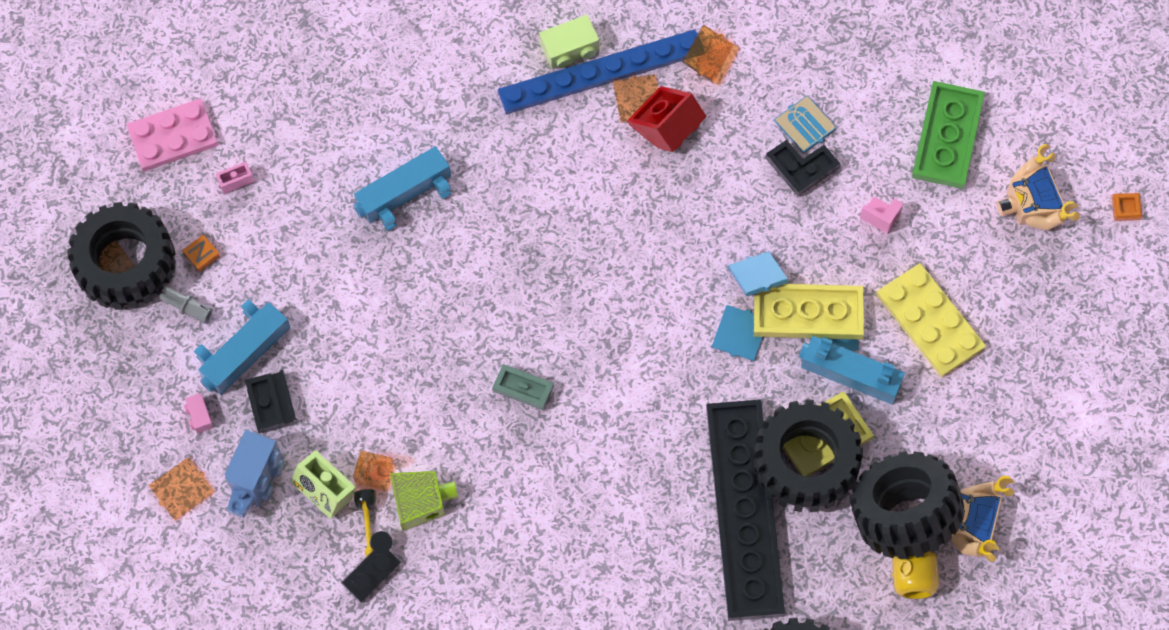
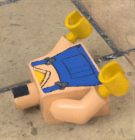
M1041 145L1038 149V157L1033 156L1010 179L1006 192L1008 198L996 202L1000 216L1015 213L1019 225L1027 224L1029 227L1045 231L1065 223L1067 218L1072 221H1077L1080 218L1078 212L1070 214V211L1073 208H1077L1078 205L1072 201L1063 203L1048 165L1043 166L1044 161L1052 162L1056 159V153L1054 152L1045 157L1046 150L1051 148L1050 145Z
M1004 475L997 481L981 483L963 488L960 491L964 502L963 510L965 514L963 521L960 523L959 530L955 535H951L952 539L950 542L963 555L985 556L990 562L996 560V557L990 551L994 549L1000 550L999 546L992 540L1002 496L999 494L1000 492L1006 496L1014 494L1011 488H1005L1007 484L1015 482L1009 476Z

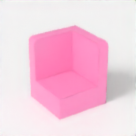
M873 197L868 206H863L860 218L888 234L900 216L904 203L894 198L891 204L888 205Z

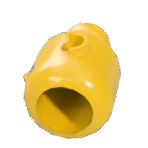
M929 551L919 558L915 556H909V559H899L898 556L892 558L893 573L891 576L893 578L894 590L899 596L907 599H921L931 597L937 592L939 573L938 560L934 552L931 553Z

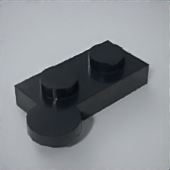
M379 531L371 536L369 543L373 551L340 582L360 603L401 563L389 551L393 542L387 532Z

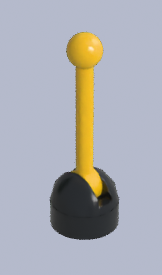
M373 489L358 490L353 493L356 507L364 511L367 548L365 549L366 556L373 551L369 543L371 538L369 510L376 504V490Z

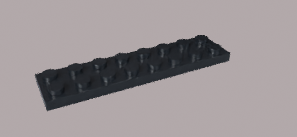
M761 399L706 404L728 621L784 617L785 608L773 500L766 494L767 488L760 486L757 480L758 473L754 471L756 439L759 429L763 428L764 423Z

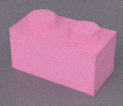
M247 162L215 173L223 194L254 182Z
M202 393L185 398L187 404L184 405L186 414L191 416V420H189L191 429H195L197 434L212 429L213 425Z

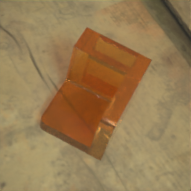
M360 450L353 474L355 484L387 491L391 481L390 474L393 473L395 467L393 458Z

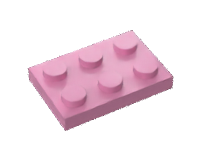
M201 98L126 124L143 172L218 146Z

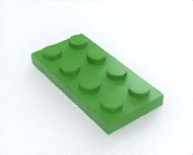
M933 81L911 178L964 189L984 99V91Z

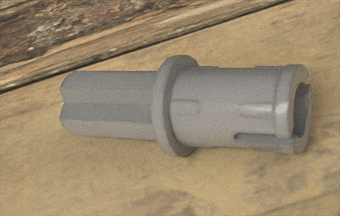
M168 286L163 288L159 296L162 301L179 309L180 314L190 315L203 324H206V320L210 318L213 312V308L193 299L192 295L185 296Z

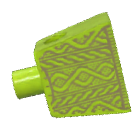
M435 471L390 474L402 531L445 515L442 501L458 498L455 482L438 485Z

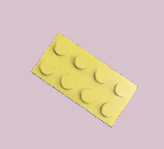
M921 263L876 292L881 302L941 378L986 348L983 341Z
M783 284L771 288L768 292L762 291L754 294V337L812 338V336L827 339L863 340V286Z

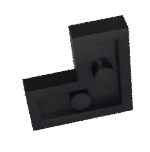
M786 139L767 152L765 159L797 197L840 168V162L825 145L802 158Z

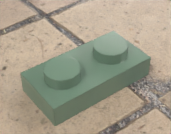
M503 364L492 390L495 393L544 411L554 388V383Z

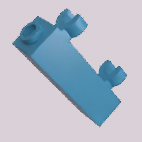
M434 146L355 192L356 203L353 207L361 219L365 217L369 224L380 218L384 227L389 232L397 227L396 219L391 213L392 210L432 187H435L442 200L452 195L450 192L451 187L446 181L447 178L451 177L450 166L438 148Z
M249 299L240 307L244 310L243 314L250 320L214 355L202 344L193 351L197 355L196 358L203 364L198 369L202 377L200 382L209 392L212 393L215 390L222 395L291 328L288 319L270 302L260 310Z
M812 336L809 344H803L798 357L802 359V369L892 405L905 375V372L895 369V366L887 362L883 364L835 345L832 340L825 337L820 339Z

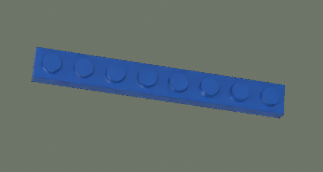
M696 29L508 85L499 88L498 94L507 115L704 55V50Z

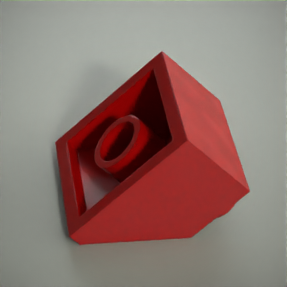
M660 86L627 120V123L658 149L673 152L682 145L683 141L692 132L699 128L700 123L707 116L692 93Z

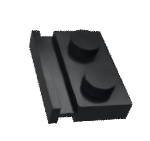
M280 370L278 373H269L244 380L258 433L281 428L286 424L297 423L283 370Z

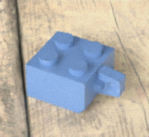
M245 429L225 472V477L232 490L227 507L229 513L244 518L252 505L261 507L263 500H269L273 491L271 483L275 475L279 476L285 463L282 460L283 456L275 440Z

